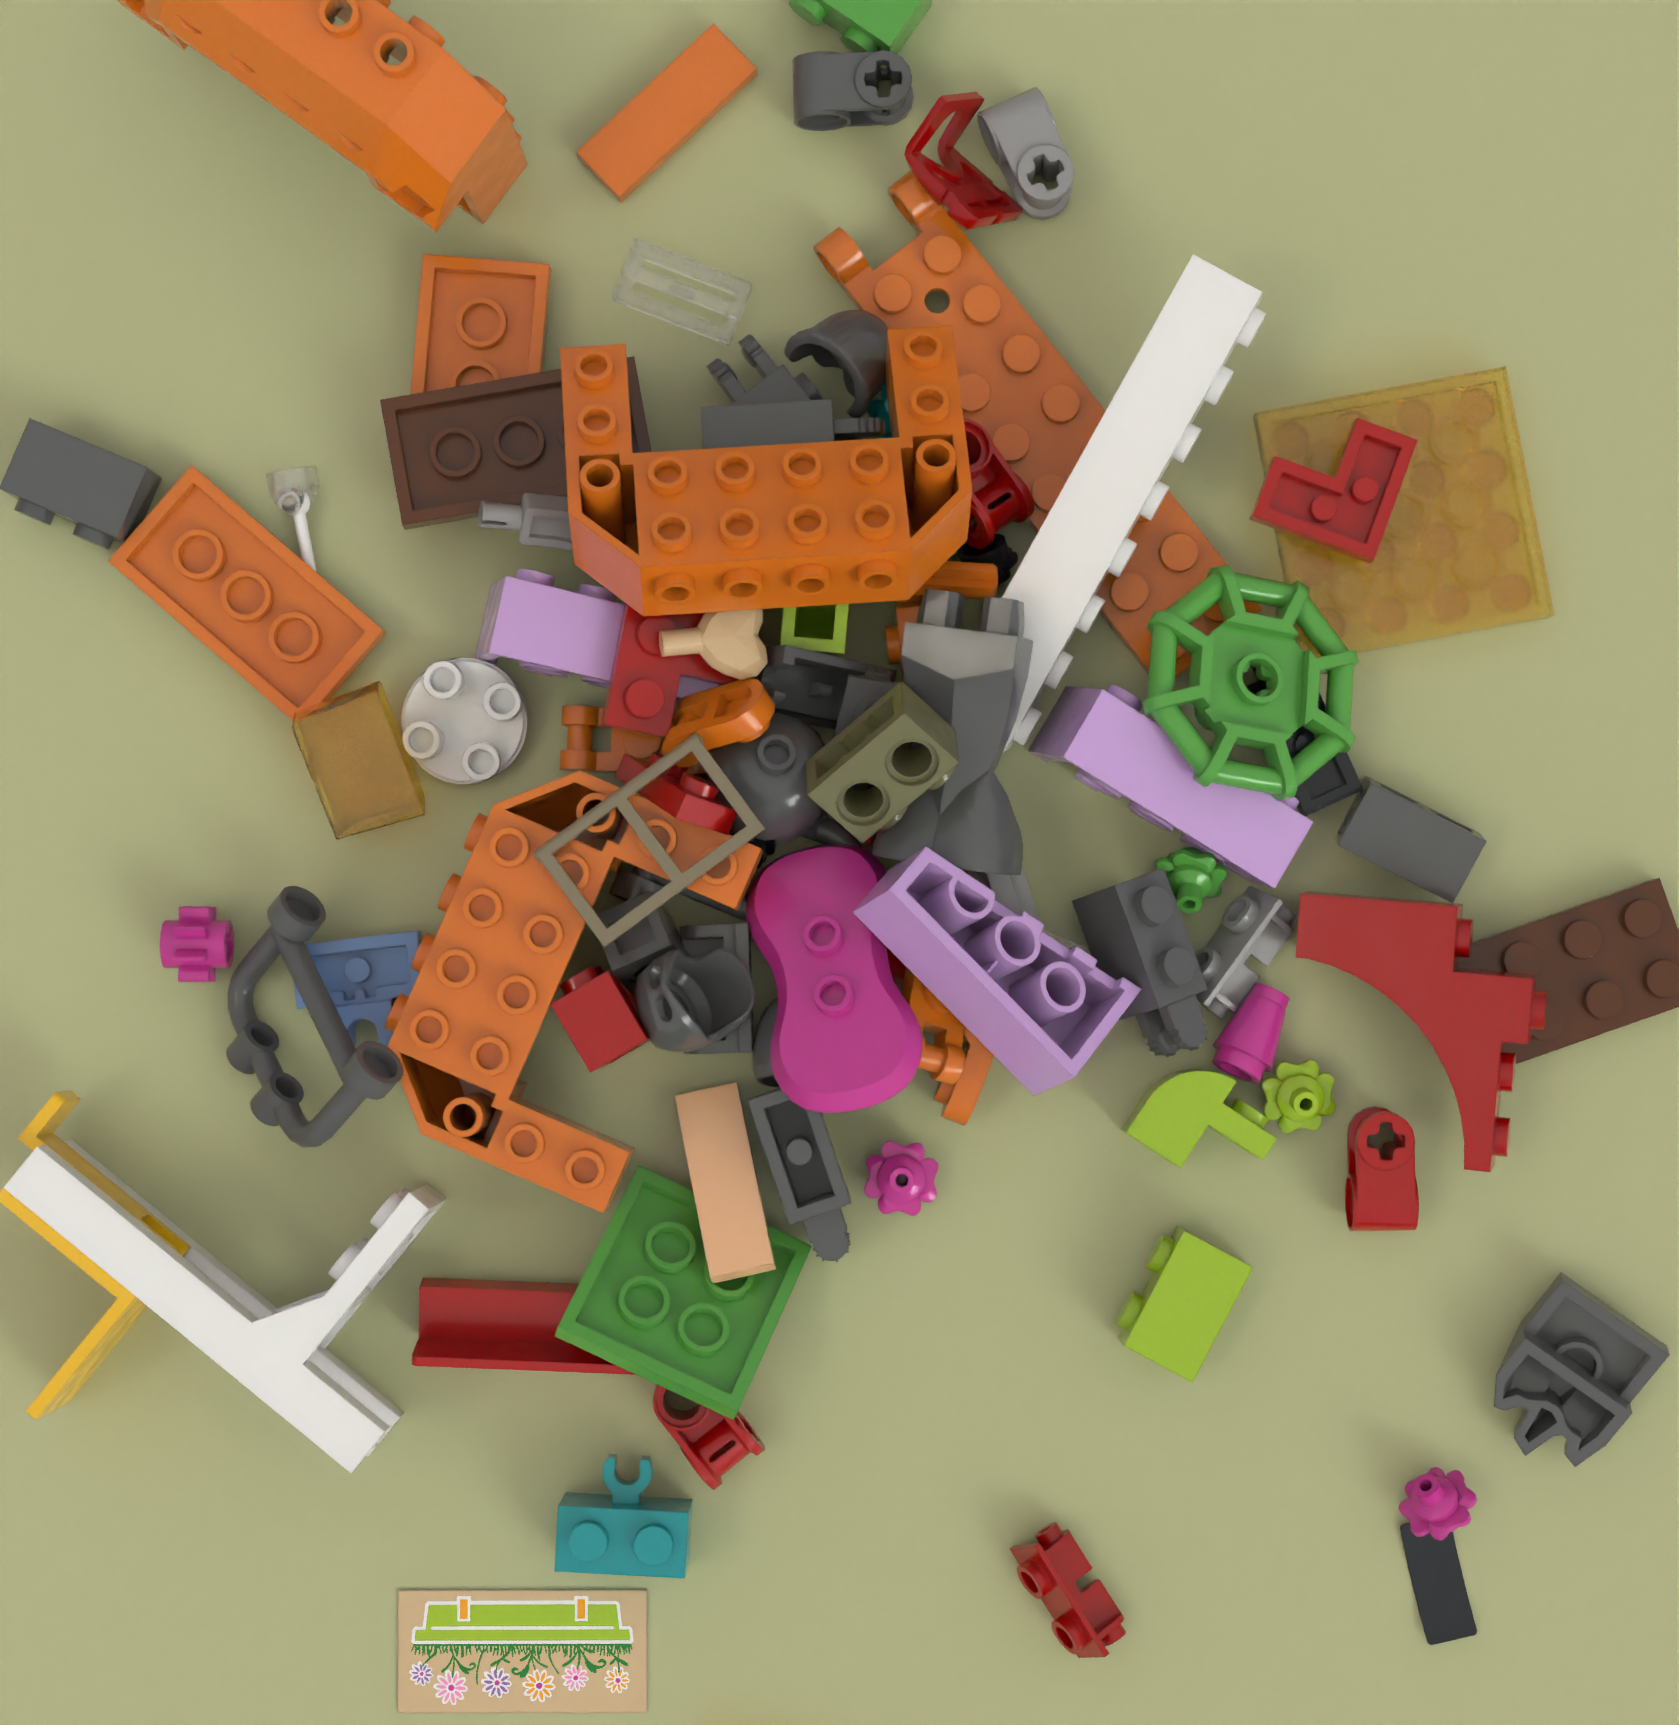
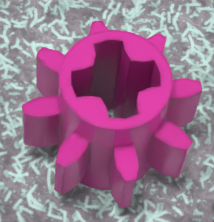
M179 906V920H165L162 924L160 933L161 962L164 968H179V982H215L216 968H230L232 966L234 957L233 925L230 920H216V907Z

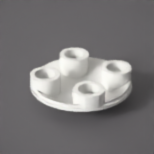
M453 658L433 663L417 678L405 698L401 715L402 741L405 750L420 767L442 781L454 784H476L487 781L506 770L522 749L528 727V716L524 698L515 682L503 670L489 662L474 658Z

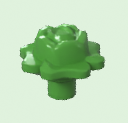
M1183 847L1169 853L1167 857H1161L1155 861L1156 870L1164 868L1181 912H1197L1201 909L1204 898L1220 896V883L1227 877V868L1216 864V857L1212 853H1203L1195 847Z

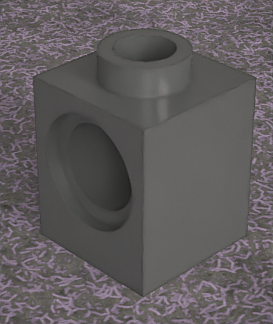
M649 890L599 913L598 916L606 927L609 928L651 897L653 893ZM663 906L607 947L603 946L611 971L633 996L635 995L636 977L653 960L668 951L681 949L686 955L674 921Z

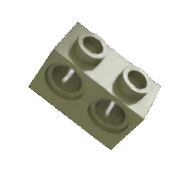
M900 681L806 761L807 795L855 838L864 843L879 829L887 830L894 826L903 817L908 805L927 789H938L952 776L956 765L959 764L955 729L906 684ZM907 742H917L923 744L921 747L914 750H903L898 748L900 745ZM858 783H869L874 785L873 787L866 790H856L851 788V786Z

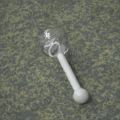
M303 466L267 473L266 479L269 494L274 504L283 512L293 515L301 559L316 571L306 513L315 505L319 498L320 484L316 466Z

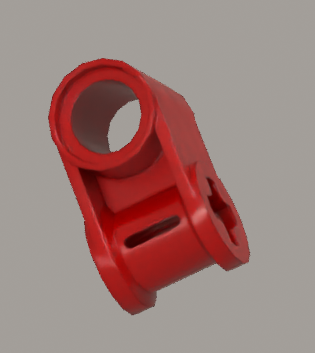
M964 419L972 482V498L966 543L973 548L983 549L993 542L996 532L1011 522L1021 523L1031 517L1034 512V501L1025 482L1008 465L991 441L987 431L980 424L970 419ZM1006 493H1009L1011 496L1008 500L1004 495ZM976 518L978 524H974L973 519Z
M1376 1106L1365 1108L1354 1115L1347 1130L1348 1175L1345 1184V1212L1349 1231L1416 1230L1419 1218V1195L1415 1177V1136L1413 1129L1407 1120L1386 1108ZM1379 1123H1382L1384 1128L1394 1133L1393 1141L1383 1143L1382 1153H1379L1377 1148L1367 1143L1368 1135H1375L1379 1132Z
M656 1384L653 1395V1409L658 1420L678 1443L684 1456L696 1473L711 1489L715 1490L722 1484L721 1476L747 1455L752 1453L758 1456L765 1450L761 1439L739 1411L734 1420L700 1404H697L690 1410L680 1411L667 1403L664 1394L667 1389Z

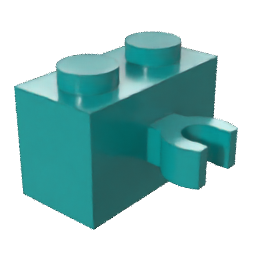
M617 1454L608 1455L603 1466L602 1475L604 1483L612 1492V1495L565 1492L558 1505L554 1572L685 1579L690 1556L693 1499L641 1496L653 1475V1463L650 1456L642 1455L639 1466L640 1475L634 1480L627 1481L620 1478L617 1474Z

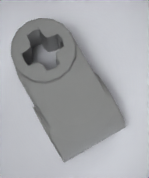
M1034 87L978 112L977 120L985 144L996 164L1000 166L1016 202L1023 209L1022 212L1031 218L1041 220L1054 218L1060 214L1069 202L1074 167L1057 132L1053 115L1041 91ZM1041 174L1045 182L1056 180L1054 189L1047 191L1043 183L1033 185L1034 176Z

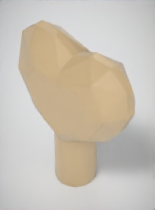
M762 609L704 613L697 627L659 631L661 656L700 654L711 668L726 676L739 680L758 676L768 663L766 647L758 636L763 623Z

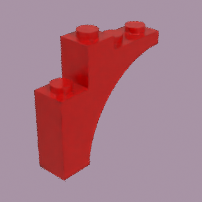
M1313 891L1300 893L1295 958L1310 959L1331 965L1358 977L1382 992L1411 1018L1433 1046L1454 1090L1462 1122L1464 1170L1491 1172L1495 1165L1496 1156L1507 1157L1510 1139L1511 1119L1499 1117L1501 1091H1513L1516 1053L1504 1052L1505 1042L1528 1044L1532 1039V1029L1544 1030L1548 992L1536 990L1537 975L1458 968L1459 957L1470 958L1473 939V919L1462 918L1463 904Z

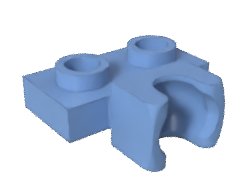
M421 931L305 944L354 1046L356 1045L355 1030L358 1023L363 1019L371 1021L376 1026L379 1042L388 1046L393 1032L385 1029V1024L391 1008L400 993L410 996L420 973L411 969V966L422 941ZM294 983L297 1009H304L306 1006Z

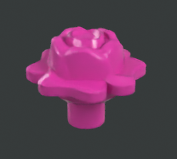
M886 1141L882 1145V1156L878 1154L870 1155L866 1160L869 1178L864 1187L865 1194L869 1198H879L877 1204L883 1214L901 1211L910 1216L917 1215L921 1210V1201L932 1202L937 1196L934 1180L938 1171V1163L932 1158L923 1159L925 1150L920 1143L916 1142L903 1146L893 1141Z
M1434 1467L1427 1474H1423L1416 1480L1406 1484L1404 1490L1408 1498L1400 1502L1398 1509L1401 1515L1409 1520L1411 1532L1416 1537H1423L1430 1533L1435 1540H1443L1450 1532H1454L1457 1528L1470 1523L1471 1516L1467 1509L1472 1508L1476 1504L1477 1496L1466 1487L1465 1477L1460 1471L1453 1470L1445 1475L1442 1469Z

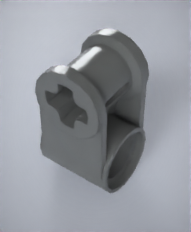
M884 50L857 53L816 51L800 54L793 58L794 124L801 129L828 131L853 126H888L900 122L908 115L912 108L914 95L911 86L912 75L910 67L903 57L894 52ZM881 65H886L887 68H881ZM879 81H891L890 96L878 97Z

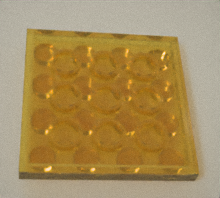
M1506 366L1264 410L1254 414L1253 421L1264 478L1274 456L1333 477L1352 424L1357 418L1418 440L1374 561L1370 564L1274 529L1284 583L1292 584L1299 580L1310 588L1308 596L1348 650H1356V653L1548 619L1554 616ZM1295 622L1293 627L1299 634L1295 641L1303 652L1310 649L1316 658L1321 657Z

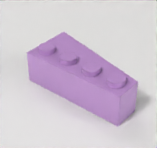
M517 569L515 578L505 576L490 586L474 659L496 665L498 657L502 656L519 660V666L526 668L527 672L551 677L552 675L569 677L570 673L582 675L581 681L589 683V685L608 689L624 604L616 603V595L606 588L588 584H580L578 593L553 587L555 582L554 576L527 569ZM680 676L675 703L685 696L721 685Z
M1109 684L1106 691L1095 688L1065 687L1028 752L1047 763L1049 760L1073 764L1079 768L1074 779L1096 792L1099 790L1118 800L1123 795L1131 800L1128 808L1132 813L1166 831L1172 832L1176 828L1182 832L1179 839L1190 847H1195L1203 853H1212L1216 857V862L1248 881L1275 889L1313 824V821L1295 811L1299 804L1298 799L1293 797L1277 801L1268 793L1214 783L1203 787L1193 780L1194 771L1160 725L1139 712L1142 707V701L1136 696L1113 684ZM1228 756V758H1227L1228 760L1237 761V760H1235L1234 758H1232V757H1230V756Z
M924 847L889 869L853 911L875 936L1033 1096L1075 1078L1142 990L1124 977L1115 980L1095 967L1097 959L1079 947L1075 946L1072 949H1068L1042 932L1044 924L1025 911L1017 915L997 902L994 891L928 847Z

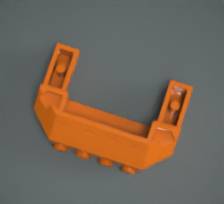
M119 0L122 6L183 50L188 45L361 169L365 172L375 189L435 232L439 230L456 205L484 224L527 166V161L519 143L522 138L512 125L515 119L504 107L507 102L506 97L479 76L473 77L442 48L445 43L444 38L425 21L412 16L407 23L388 9L391 4L390 0ZM336 16L346 23L340 26L333 25ZM389 55L397 59L401 64H387L390 59Z
M952 325L887 329L885 381L892 438L633 453L626 344L560 348L568 516L574 564L642 616L909 600L967 541L972 482Z
M579 770L493 804L488 816L481 813L477 815L464 844V849L472 852L462 876L453 873L447 881L438 903V909L446 912L436 936L426 933L423 937L411 969L420 973L410 996L400 993L388 1015L385 1029L393 1032L387 1047L397 1055L402 1064L403 1076L400 1081L422 1135L604 1213L611 1205L635 1148L522 1099L521 1097L527 1082L519 1079L586 925L582 916L543 863L535 859L533 852L620 788ZM635 794L628 799L682 873L732 837L729 834L726 835L676 819L648 799ZM618 808L553 854L592 908L609 870L618 873L624 862L671 882ZM746 843L686 889L738 911L762 857L763 850L750 843Z

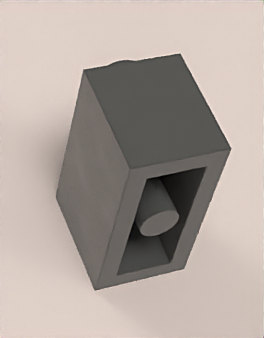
M29 418L2 480L0 489L18 499L14 508L15 511L47 525H51L55 515L76 524L73 531L74 536L109 550L113 539L124 543L145 519L162 478L146 466Z

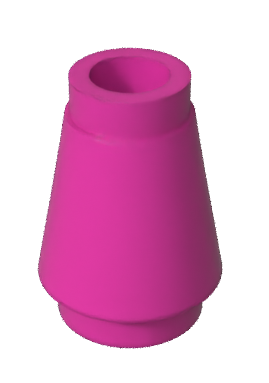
M1259 983L1254 984L1251 993L1247 995L1213 1043V1047L1217 1052L1212 1063L1236 1078L1250 1083H1259L1264 1072L1272 1071L1286 1014L1285 1009L1290 999L1282 992L1270 986Z

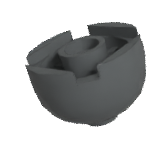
M774 712L768 729L757 739L746 743H731L714 748L711 752L715 762L765 828L755 838L765 841L775 840V844L789 843L810 832L826 812L807 795L806 761L824 747L825 743L819 733L801 719ZM706 772V773H705L706 780H708V781L714 783V781L711 779V777H710V776L708 775V773ZM719 789L716 797L731 806ZM738 814L730 830L733 834L746 827Z

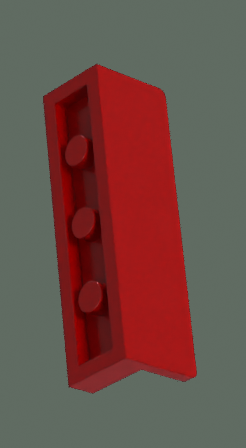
M423 1278L420 1283L419 1339L412 1353V1365L636 1375L555 1337L557 1327L579 1284Z

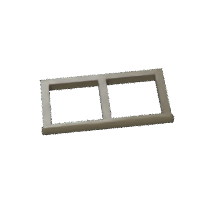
M694 733L536 849L533 855L538 862L543 863L601 944L607 947L763 832L765 828L704 747L702 737L698 733ZM690 753H693L745 823L746 827L682 873L628 799ZM618 808L671 882L607 928L553 854Z

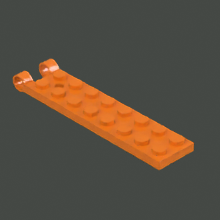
M911 170L887 190L897 209L918 232L919 235L875 270L871 269L858 246L840 227L814 245L813 249L825 269L842 287L857 308L874 314L884 321L889 329L952 325L963 417L980 424L987 431L991 441L1008 465L1027 485L1034 501V512L1026 521L1038 534L1102 419L1105 410L956 222L947 215L948 212L944 209L943 205L938 206ZM933 291L943 292L949 299L948 308L941 313L929 311L925 305V298L929 293ZM1169 491L1166 493L1151 521L1141 515L1128 536V539L1136 542L1137 546L1120 577L1118 578L1108 572L1096 593L1097 596L1106 600L1100 614L1148 675L1152 634L1148 630L1147 624L1155 611H1165L1205 580L1211 568L1227 565ZM1006 493V496L1010 498V494ZM1243 601L1246 612L1256 614L1262 609L1258 603ZM1213 605L1190 623V625L1205 635L1210 633L1224 622L1219 605ZM1177 645L1175 677L1188 668L1191 663V653Z

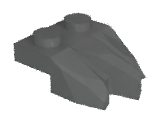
M1560 1272L1516 1330L1496 1374L1494 1407L1504 1411L1518 1406L1525 1408L1514 1428V1439L1525 1456L1551 1437L1563 1435L1566 1438L1564 1454L1576 1467L1606 1446L1632 1414L1630 1403L1670 1355L1668 1347Z

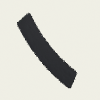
M1410 1523L1402 1524L1400 1526L1402 1542L1427 1643L1434 1645L1474 1636L1477 1633V1628L1469 1603L1453 1532H1450L1443 1540H1435L1430 1533L1423 1537H1416L1411 1532Z

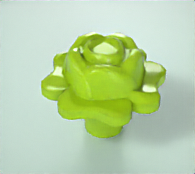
M1307 1059L1298 1064L1281 1061L1275 1067L1277 1077H1266L1262 1081L1261 1087L1266 1096L1263 1114L1269 1120L1278 1119V1126L1284 1133H1291L1299 1128L1316 1131L1322 1126L1321 1115L1328 1116L1335 1112L1336 1105L1332 1098V1089L1335 1083L1334 1077L1328 1072L1319 1073V1066L1313 1059Z

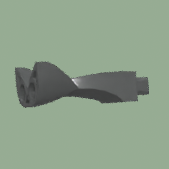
M925 589L918 611L917 623L905 622L901 651L904 680L906 685L913 686V692L955 729L959 764L956 765L955 771L946 783L935 790L927 789L909 804L903 817L894 826L887 830H878L872 855L904 861L924 847H928L962 870L1003 875H1021L1023 862L1021 831L1008 795L996 777L994 770L998 765L1016 722L1029 673L1033 641L1023 638L1025 627L1024 603L1014 599L985 596L980 631L960 629L965 595L950 591ZM911 742L912 750L917 749L923 745L921 743Z

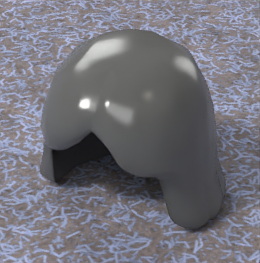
M845 310L827 317L812 328L799 331L791 336L786 343L784 353L791 362H797L812 355L815 362L822 367L843 369L846 389L855 398V402L847 410V414L853 418H860L866 413L871 400L886 385L887 329L889 328L884 321L868 311Z

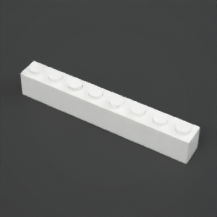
M1194 254L1002 598L1014 599L1024 603L1025 627L1023 638L1033 641L1029 673L1018 715L1003 752L1009 750L1013 741L1022 746L1028 741L1042 716V712L1033 708V705L1045 685L1053 690L1057 689L1074 656L1064 651L1076 629L1085 634L1089 632L1106 601L1096 595L1108 572L1118 578L1120 577L1137 546V543L1128 539V536L1141 515L1151 521L1170 486L1162 483L1160 479L1173 458L1183 464L1199 437L1202 429L1193 425L1192 422L1202 404L1206 401L1216 406L1230 382L1234 371L1225 367V363L1237 343L1246 348L1250 346L1267 313L1257 308L1262 299V291Z

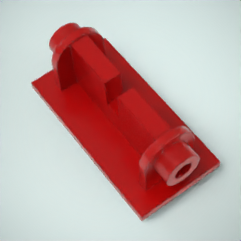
M1054 1522L1041 1529L1035 1535L1039 1543L1014 1545L1011 1547L1010 1551L1019 1564L1017 1574L1020 1581L1031 1595L1043 1601L1054 1619L1051 1623L1052 1630L1061 1645L1070 1653L1076 1654L1078 1658L1106 1657L1110 1654L1105 1646L1115 1643L1126 1634L1125 1629L1121 1625L1124 1616L1100 1579H1094L1081 1590L1076 1585L1075 1581L1090 1571L1092 1566L1074 1540L1069 1529L1062 1531L1057 1522Z

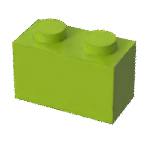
M1176 1226L1171 1237L1161 1234L1156 1241L1145 1264V1268L1153 1272L1141 1294L1134 1290L1130 1292L1119 1311L1115 1325L1123 1328L1118 1337L1123 1346L1193 1383L1253 1267L1183 1228Z

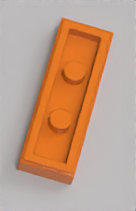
M713 23L576 152L578 159L622 203L757 76V68Z

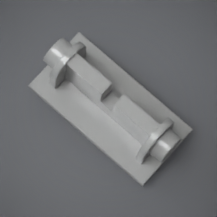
M1250 885L1243 895L1237 897L1227 907L1223 915V923L1207 945L1195 953L1208 990L1197 993V999L1206 1010L1221 1020L1228 1011L1235 1013L1238 1010L1239 1005L1260 978L1244 965L1248 957L1251 955L1261 964L1268 966L1288 937L1294 932L1290 925L1296 918V915L1284 907L1280 899Z

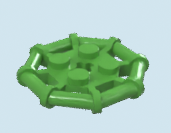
M1227 565L1213 567L1208 571L1205 580L1165 611H1155L1147 624L1152 638L1147 699L1141 702L1146 716L1152 715L1194 771L1193 780L1203 787L1214 783L1268 793L1277 801L1290 799L1296 795L1299 785L1338 753L1348 752L1355 741V735L1350 730L1354 666L1359 664L1356 650H1348L1308 596L1310 588L1299 580L1289 584L1236 573ZM1243 601L1277 607V615L1274 618L1246 612ZM1213 605H1219L1224 622L1210 633L1205 635L1190 625V623ZM1295 622L1321 657L1316 658L1310 649L1303 652L1294 640V638L1299 636L1293 627ZM1177 645L1191 653L1189 688L1174 691ZM1250 666L1256 668V677L1258 679L1266 681V689L1257 692L1255 695L1247 689L1243 681V674L1248 672ZM1320 674H1327L1325 712L1318 709ZM1193 704L1194 714L1198 723L1204 729L1213 731L1216 735L1210 748L1179 707ZM1303 726L1314 733L1315 740L1291 758L1286 740ZM1234 744L1263 750L1268 766L1228 760L1227 758Z

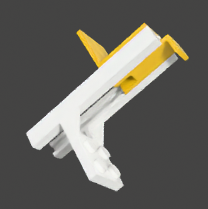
M71 1090L56 1092L18 1137L33 1152L0 1191V1203L117 1299L28 1407L26 1413L37 1420L69 1403L148 1306L330 1457L352 1473L363 1461L366 1455L369 1456L376 1449L404 1412L326 1348L447 1199L429 1184H425L412 1191L403 1188L398 1194L394 1192L370 1221L378 1229L369 1241L363 1238L357 1245L354 1243L350 1245L328 1272L336 1280L330 1289L276 1308L73 1140L62 1141L54 1134L55 1130L81 1099Z

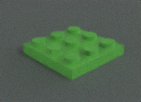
M638 1165L557 1327L555 1337L734 1420L812 1246L767 1225L776 1270L713 1284L709 1275L693 1190Z

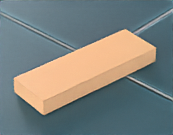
M737 1082L675 1095L702 1240L712 1283L776 1270Z

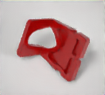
M977 92L942 95L939 97L907 144L904 153L910 169L925 191L938 206L944 204L949 209L947 215L965 230L1015 221L1023 211L1022 207L1005 191H1001L996 187L990 178L954 148V145L984 102V98ZM955 111L938 142V156L943 164L941 166L923 155L921 150L943 121Z

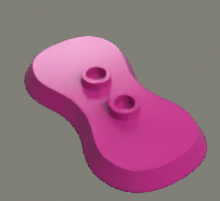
M848 844L816 845L798 849L773 860L763 867L754 878L746 902V921L749 924L750 934L772 970L778 994L777 1016L770 1044V1061L774 1077L781 1090L793 1103L806 1110L821 1113L849 1112L867 1108L892 1098L906 1088L915 1076L922 1052L920 1026L914 1012L893 980L888 961L887 947L853 913L887 871L872 853L861 847Z

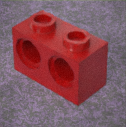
M600 965L595 968L591 966L559 985L565 996L550 1005L590 1073L606 1067L650 1041L637 1016L635 997L612 971L604 972Z

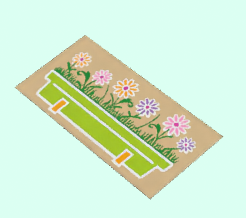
M398 1590V1713H647V1590Z

